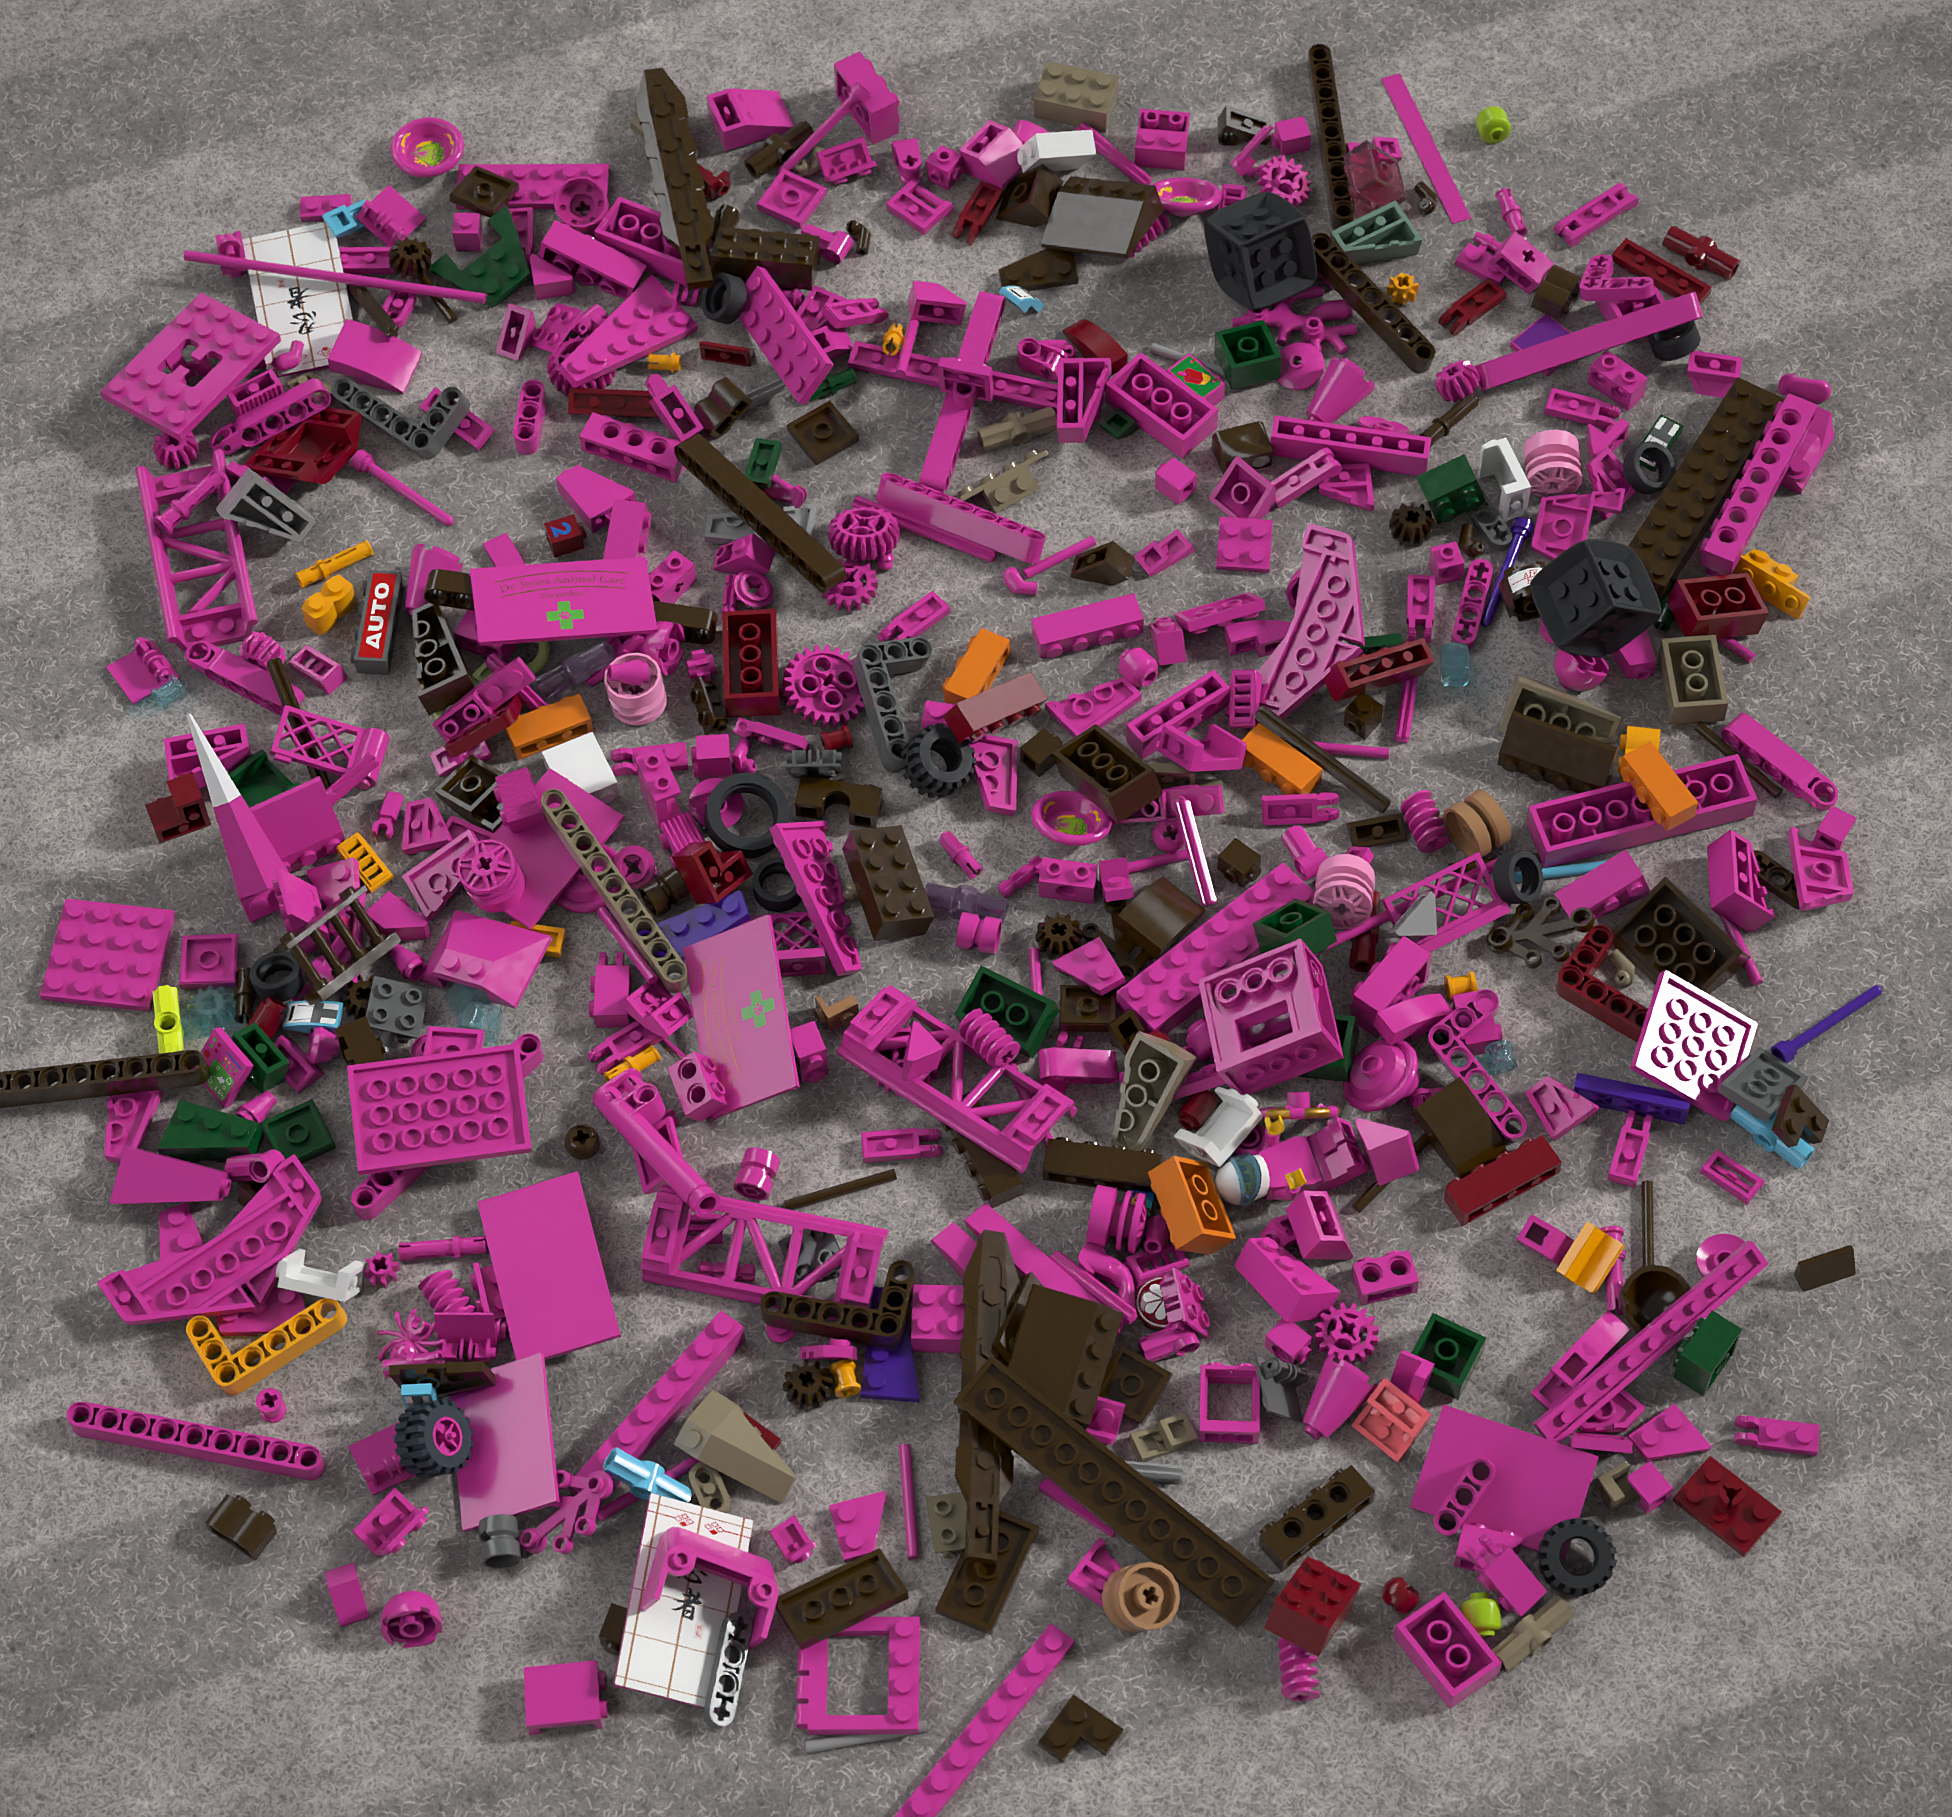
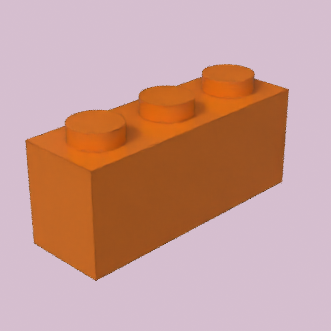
M984 628L980 629L977 636H972L969 640L966 654L964 657L960 656L955 664V672L944 681L942 691H944L945 703L954 705L989 690L1010 655V640Z
M580 694L564 697L558 702L547 706H540L534 711L519 715L517 721L506 728L505 732L517 760H521L593 732V726Z
M1258 723L1242 739L1247 745L1242 765L1247 768L1252 767L1265 782L1278 786L1284 795L1310 794L1321 783L1322 768L1261 723Z
M1651 741L1623 755L1620 767L1622 778L1633 786L1638 799L1642 803H1646L1651 810L1654 820L1658 824H1662L1666 831L1695 817L1698 805L1697 800Z

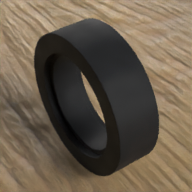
M755 773L734 774L719 782L711 792L705 810V827L712 842L723 852L742 851L745 859L760 857L776 847L770 830L756 838L736 836L725 827L721 818V806L729 797L735 794H754L762 798L769 805L773 814L772 826L777 823H788V801L779 786L767 777Z

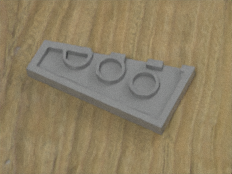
M817 503L807 504V508L783 507V510L811 536L813 535ZM734 512L708 515L704 540L707 543L728 544L752 533L760 539L762 538Z

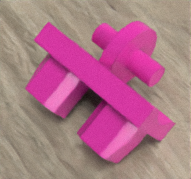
M240 230L232 234L215 235L219 255L246 259ZM221 266L222 274H229L230 278L241 277L245 275L244 271H247V269Z

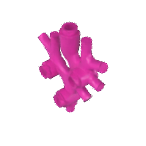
M1322 286L1309 287L1294 296L1271 305L1273 309L1270 311L1266 307L1254 310L1248 309V313H1244L1243 317L1231 318L1232 328L1264 320L1267 327H1275L1279 330L1277 344L1280 346L1287 344L1288 337L1292 332L1300 331L1302 332L1303 342L1315 346L1321 353L1320 343L1326 340L1335 347L1340 355L1345 354L1348 351V347L1342 341L1341 336L1357 334L1356 324L1333 327L1324 325L1325 321L1344 320L1353 315L1352 307L1344 299L1324 302L1316 306L1307 315H1297L1292 311V304L1296 300L1323 296Z

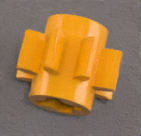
M1400 273L1395 278L1390 277L1386 295H1392L1393 303L1397 302L1405 306L1409 301L1415 302L1419 284L1413 283L1414 276Z

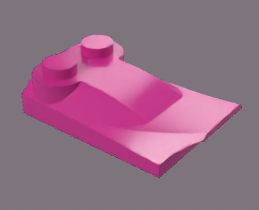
M1817 406L1814 421L1780 483L1781 486L1799 494L1802 493L1834 439L1835 434L1831 412Z

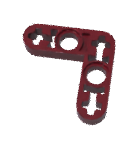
M515 694L493 710L491 716L449 740L444 745L449 756L455 758L514 724L519 717L523 704L518 695Z

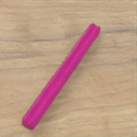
M856 496L853 500L852 508H862L863 506L871 508L874 506L877 510L882 508L885 512H891L892 516L897 520L898 527L988 562H994L997 557L998 551L864 497Z

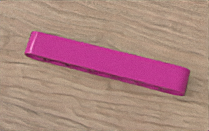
M883 473L881 475L875 498L879 504L1023 562L1039 563L1046 539L1042 532L897 474Z

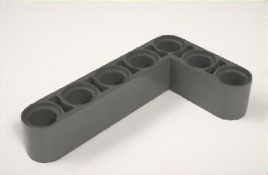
M346 377L337 379L331 388L333 396L343 406L351 411L360 412L364 420L425 459H432L438 455L470 409L469 399L457 387L449 386L440 393L425 416L417 424ZM350 389V392L346 396H343L344 393ZM459 398L456 404L451 405L455 399ZM370 402L368 407L363 409V406ZM389 415L388 419L382 422L383 418ZM444 419L443 423L436 427L437 423ZM409 427L408 431L405 434L401 435L402 431L405 428ZM428 440L427 445L421 448L422 443Z
M923 637L865 644L860 647L853 662V671L857 678V684L881 763L887 771L893 773L902 770L900 763L905 760L893 754L901 757V752L905 750L904 746L909 739L889 675L915 672L925 667L932 654L933 647L930 641Z

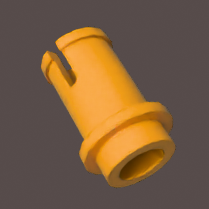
M672 352L671 355H648V362H650L648 370L650 371L671 370V373H675V371H680L681 356L676 355L675 352Z

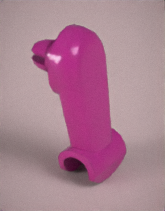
M1795 373L1784 374L1779 380L1778 391L1782 395H1788L1789 393L1814 403L1825 402L1831 395L1830 385L1821 379L1814 380L1795 377Z
M776 474L773 476L769 490L764 489L768 497L790 503V506H794L795 509L800 508L807 498V491L802 486H793L780 479Z

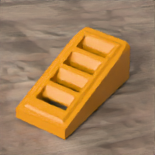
M358 832L336 847L341 860L352 857L357 860L364 854L366 855L358 861L359 880L371 893L394 878L392 873ZM373 862L372 866H370L365 871H362V869H364L366 866ZM378 870L381 871V873L373 879H368V877L373 875Z

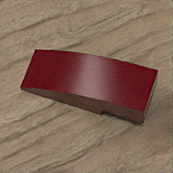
M1083 318L1063 330L1064 335L1084 358H1111V376L1128 364L1127 352L1108 333L1091 321Z

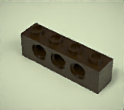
M1352 1465L1345 1470L1342 1468L1338 1469L1330 1476L1329 1482L1322 1488L1320 1486L1313 1488L1307 1494L1306 1500L1301 1504L1297 1505L1295 1503L1283 1513V1518L1276 1523L1271 1521L1266 1524L1260 1531L1258 1546L1283 1572L1374 1501L1375 1490ZM1340 1495L1345 1501L1337 1503L1332 1501L1330 1497ZM1316 1512L1322 1518L1320 1520H1312L1307 1515ZM1288 1530H1294L1299 1536L1289 1538L1284 1533Z

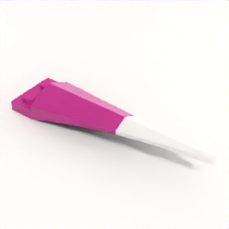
M187 713V719L210 794L236 893L247 919L251 923L280 909L272 880L277 879L275 868L279 867L287 872L288 870L193 716Z

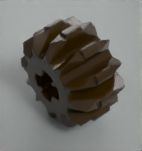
M407 236L404 241L397 239L389 250L390 268H393L395 275L402 274L403 279L411 276L415 280L417 275L424 277L426 271H429L431 267V249L427 248L426 242L419 243L417 237L414 240H409Z
M1413 501L1410 506L1402 503L1399 509H1394L1389 520L1392 538H1399L1400 545L1408 541L1410 547L1414 545L1415 541L1422 546L1424 539L1429 540L1435 525L1431 510H1425L1424 504L1417 507Z
M1057 911L1055 918L1046 915L1044 922H1039L1035 941L1039 943L1040 952L1047 951L1049 959L1054 954H1058V958H1060L1064 953L1068 954L1081 947L1083 931L1079 929L1080 924L1078 920L1071 921L1069 913L1063 918L1060 917Z
M359 974L357 976V983L350 980L347 983L348 988L341 989V996L344 998L340 1002L346 1008L345 1015L348 1017L354 1014V1021L366 1016L369 1000L366 1001L365 999L370 997L374 978L372 975L368 977L367 981H363V977Z
M806 1359L801 1367L793 1363V1372L786 1371L784 1375L786 1382L783 1383V1391L787 1392L786 1398L788 1402L795 1401L796 1408L798 1409L804 1403H807V1408L810 1411L813 1409L814 1402L822 1407L824 1405L823 1398H830L831 1390L829 1388L833 1386V1379L828 1377V1368L820 1369V1362L818 1360L812 1366L809 1365ZM807 1382L813 1383L812 1386L808 1384L809 1387H803L804 1383L805 1385H807Z

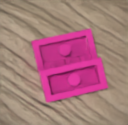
M659 980L655 984L646 982L620 1003L626 1012L637 1022L663 1038L669 1037L694 1017L693 1007L682 993L678 992L672 996Z

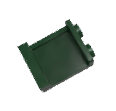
M263 749L256 754L250 755L237 769L228 772V775L249 808L301 785L298 781L293 784L268 760L267 754Z

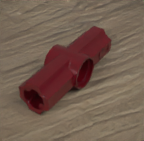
M1671 226L1663 239V246L1685 257L1687 264L1696 266L1697 270L1706 268L1727 280H1731L1740 266L1741 260L1718 249L1717 244L1710 237L1700 236L1697 238L1676 226Z
M1375 890L1370 917L1378 914L1380 908V892ZM1380 925L1350 939L1352 941L1350 968L1357 972H1367L1372 968L1375 961L1376 944H1378Z

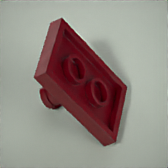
M1712 1456L1708 1457L1672 1500L1743 1557L1748 1554L1782 1514L1781 1510Z

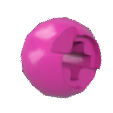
M1166 818L1157 822L1152 833L1153 842L1157 848L1164 852H1176L1184 846V840L1179 821L1174 818ZM1167 830L1169 834H1175L1173 840L1170 837L1164 836Z

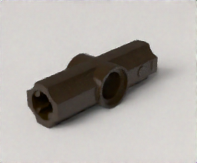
M801 121L782 135L778 133L771 135L765 141L762 149L744 160V165L749 174L759 179L777 165H782L814 133L811 125L807 121Z

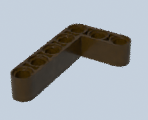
M897 1260L890 1265L878 1310L779 1291H770L763 1295L760 1300L763 1321L771 1327L892 1349L897 1347L903 1339L913 1297V1284H915L914 1268L906 1260ZM899 1275L908 1276L904 1281L895 1279ZM893 1301H899L902 1303L898 1307L889 1306V1304ZM772 1306H778L781 1308L777 1312L768 1311V1309ZM802 1311L810 1313L804 1318L796 1316ZM829 1317L838 1318V1320L833 1323H828L825 1321ZM858 1322H864L867 1324L863 1328L854 1327V1325ZM888 1327L895 1329V1331L890 1334L882 1332L885 1328Z

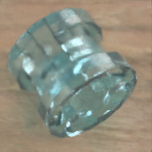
M1496 1041L1486 1046L1485 1054L1490 1059L1488 1067L1491 1073L1510 1072L1517 1067L1516 1058L1512 1056L1513 1044L1510 1041Z

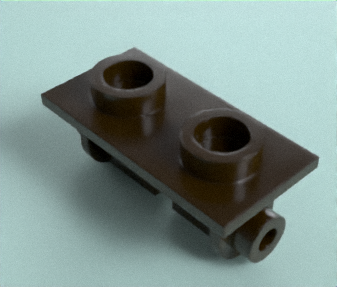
M699 677L690 692L691 702L695 704L698 712V723L703 727L705 735H709L711 729L715 728L717 731H723L727 728L728 719L723 706L714 707L721 704L717 687L711 681L703 683L702 677Z

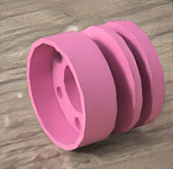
M1545 430L1532 435L1523 444L1526 478L1531 486L1530 493L1538 497L1568 495L1580 487L1582 484V474L1579 462L1578 440L1573 434L1562 430Z
M627 653L617 657L609 665L637 659L647 662L649 666V680L647 683L636 686L609 681L607 669L604 678L610 706L615 717L622 723L633 726L645 725L655 721L663 713L667 705V696L661 670L654 659L641 653Z
M1350 854L1334 855L1320 864L1316 876L1313 905L1330 913L1334 928L1353 929L1363 925L1369 919L1372 911L1376 880L1373 868L1367 861Z

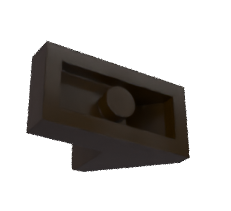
M1128 1009L1108 1024L1110 1044L1119 1047L1124 1056L1127 1054V1045L1131 1044L1137 1032L1146 1033L1132 1009Z

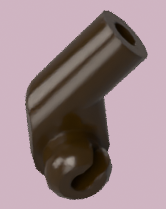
M851 220L847 223L846 230L857 242L856 253L867 255L871 233L861 223Z
M1463 524L1461 526L1458 546L1469 558H1479L1484 553L1485 547L1483 543L1479 545V541L1474 542L1472 540L1474 526Z

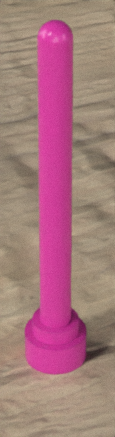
M857 81L850 88L849 97L779 167L778 173L782 169L790 172L856 104L865 103L871 97L866 88Z
M363 449L354 454L350 462L352 468L360 473L369 472L444 525L451 526L454 520L450 515L374 464L372 455Z

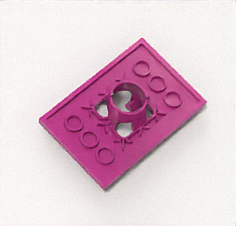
M200 293L100 391L102 399L182 441L281 342V337L274 330ZM189 345L195 346L197 349L191 354L194 361L186 363L181 352ZM211 358L221 360L214 368L211 366ZM167 366L171 374H165L161 371ZM196 371L198 376H205L194 387H189L186 384L187 379L196 376Z

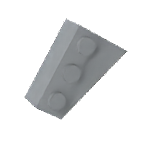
M250 468L244 472L216 508L221 518L241 522L247 526L257 527L269 533L301 542L316 523V520L307 510Z

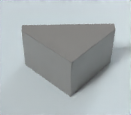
M1431 891L1422 893L1387 932V935L1390 938L1437 935L1435 894Z

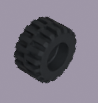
M943 723L927 726L905 744V750L901 752L900 758L905 759L900 763L901 769L906 771L903 774L905 780L909 778L911 781L910 787L912 789L918 788V793L921 795L927 793L928 798H935L936 796L943 798L946 795H950L970 780L969 777L975 771L973 766L976 765V758L972 757L975 754L974 747L970 748L969 746L971 741L968 740L960 744L948 725L944 727ZM930 750L939 753L946 763V772L938 769L933 764Z
M1573 1518L1561 1521L1547 1530L1538 1547L1540 1548L1539 1553H1537V1560H1539L1540 1564L1538 1567L1540 1573H1543L1544 1580L1554 1587L1553 1589L1564 1592L1567 1595H1585L1595 1592L1597 1589L1602 1588L1606 1581L1612 1577L1613 1568L1616 1567L1617 1560H1615V1554L1617 1552L1616 1547H1613L1611 1542L1613 1541L1612 1537L1606 1534L1605 1529L1601 1525L1598 1526L1589 1519ZM1582 1539L1592 1548L1594 1563L1585 1574L1573 1575L1562 1567L1559 1552L1566 1541Z

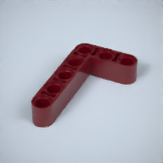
M1604 925L1593 926L1560 969L1556 983V992L1564 1000L1638 1043L1642 1028L1637 1024H1644L1648 1008L1593 976L1609 955L1613 941V933L1610 928ZM1594 941H1601L1604 944H1597ZM1579 961H1586L1589 964H1582ZM1565 981H1571V982H1573L1574 984H1573V985H1569V984H1566ZM1589 995H1595L1598 999H1592ZM1618 1009L1623 1013H1615L1613 1010Z

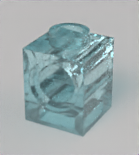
M468 1001L465 1011L462 1010L460 1012L458 1026L463 1029L484 1030V1042L496 1044L504 1020L501 1007Z

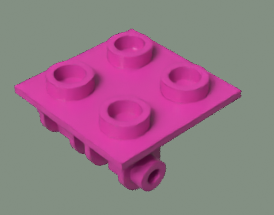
M390 185L371 202L366 200L361 206L363 209L355 216L358 221L387 247L393 246L397 239L403 241L406 236L408 237L426 220L425 216Z
M556 303L548 311L547 318L541 327L534 332L533 339L529 345L555 354L569 332L582 335L587 331V323L580 317L583 311Z
M139 637L134 641L135 650L106 667L133 705L180 678L153 640L149 642L148 639Z
M1172 1268L1173 1275L1167 1274L1162 1276V1281L1160 1282L1164 1297L1163 1301L1167 1304L1165 1310L1169 1327L1173 1329V1332H1181L1184 1330V1326L1189 1325L1204 1338H1209L1207 1328L1210 1327V1322L1202 1308L1201 1301L1204 1300V1294L1200 1285L1195 1284L1187 1275L1182 1274L1176 1268Z
M434 1312L437 1339L444 1340V1344L439 1345L436 1349L441 1350L444 1358L439 1359H442L444 1362L457 1361L458 1353L460 1362H464L465 1354H468L469 1362H473V1356L474 1361L490 1362L491 1359H496L498 1345L493 1313Z
M395 1424L348 1446L372 1496L415 1476V1474L407 1472V1466H402L400 1463V1455H396L395 1449H397V1445L394 1443L393 1437L397 1433L394 1430Z

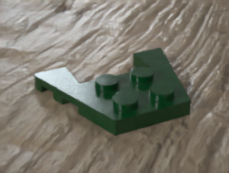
M507 206L488 219L502 239L462 271L447 253L432 263L430 267L434 274L439 275L447 280V282L464 291L485 293V304L491 308L497 306L533 277L524 249L521 246L511 211Z

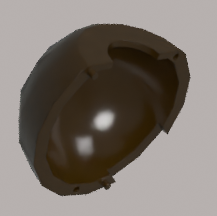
M1652 1264L1641 1267L1625 1280L1619 1292L1622 1312L1631 1328L1638 1334L1690 1290V1285L1681 1273L1679 1274L1667 1266Z

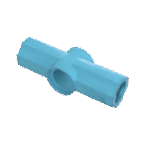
M1737 1104L1731 1112L1730 1118L1753 1135L1754 1141L1759 1146H1765L1764 1150L1767 1152L1775 1151L1797 1169L1801 1168L1809 1160L1815 1150L1812 1146L1800 1138L1797 1146L1788 1148L1771 1130L1777 1114L1765 1122Z
M617 1447L611 1450L604 1461L603 1471L630 1486V1492L640 1499L648 1500L649 1495L652 1493L686 1503L690 1501L691 1489L665 1475L664 1468L655 1462L640 1461Z

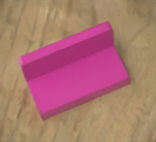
M1402 1350L1390 1382L1420 1405L1434 1363Z

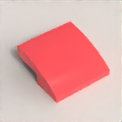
M1384 1378L1368 1398V1404L1351 1426L1392 1459L1400 1463L1421 1434L1432 1414L1388 1379Z

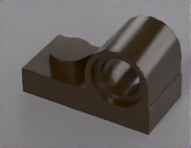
M1226 106L1217 119L1218 142L1223 146H1235L1243 138L1251 141L1263 126L1268 128L1271 125V120ZM1271 132L1260 144L1267 145L1269 143Z

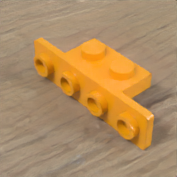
M1753 549L1744 556L1742 555L1732 574L1748 573L1762 599L1793 618L1799 619L1810 600L1809 595L1793 586L1799 575L1792 572L1789 566L1772 560L1764 551Z

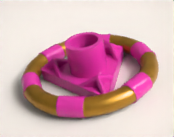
M1287 1092L1286 1106L1259 1109L1263 1114V1120L1266 1117H1269L1270 1120L1279 1119L1278 1115H1281L1282 1120L1332 1118L1341 1113V1109L1336 1105H1322L1320 1103L1319 1105L1310 1106V1092Z

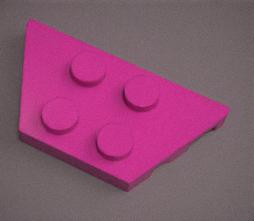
M1790 827L1787 837L1800 910L1806 911L1850 901L1854 890L1847 853L1835 847H1830L1817 838H1814L1813 842L1797 835L1799 829Z

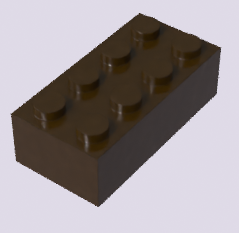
M731 226L719 227L710 255L712 276L717 273H725L739 277L746 283L756 267L759 266L767 270L779 288L812 291L820 263V236L807 233L793 234L783 231L771 232L759 229H739Z
M1094 724L1052 752L1061 777L1117 823L1128 818L1163 794L1154 769L1097 724Z
M902 825L850 830L842 851L874 941L926 934L934 919V914Z

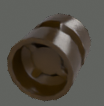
M674 868L659 875V881L652 879L639 887V892L645 905L656 918L669 912L672 904L679 906L691 898L686 883Z

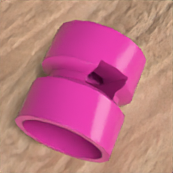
M962 912L957 930L956 947L972 950L977 946L980 952L996 954L1001 935L1002 919L986 916L983 920H980L977 914Z
M758 1147L747 1148L740 1164L742 1169L738 1171L733 1185L734 1190L743 1197L759 1201L767 1200L773 1186V1182L770 1179L776 1177L780 1165L779 1157L766 1149Z

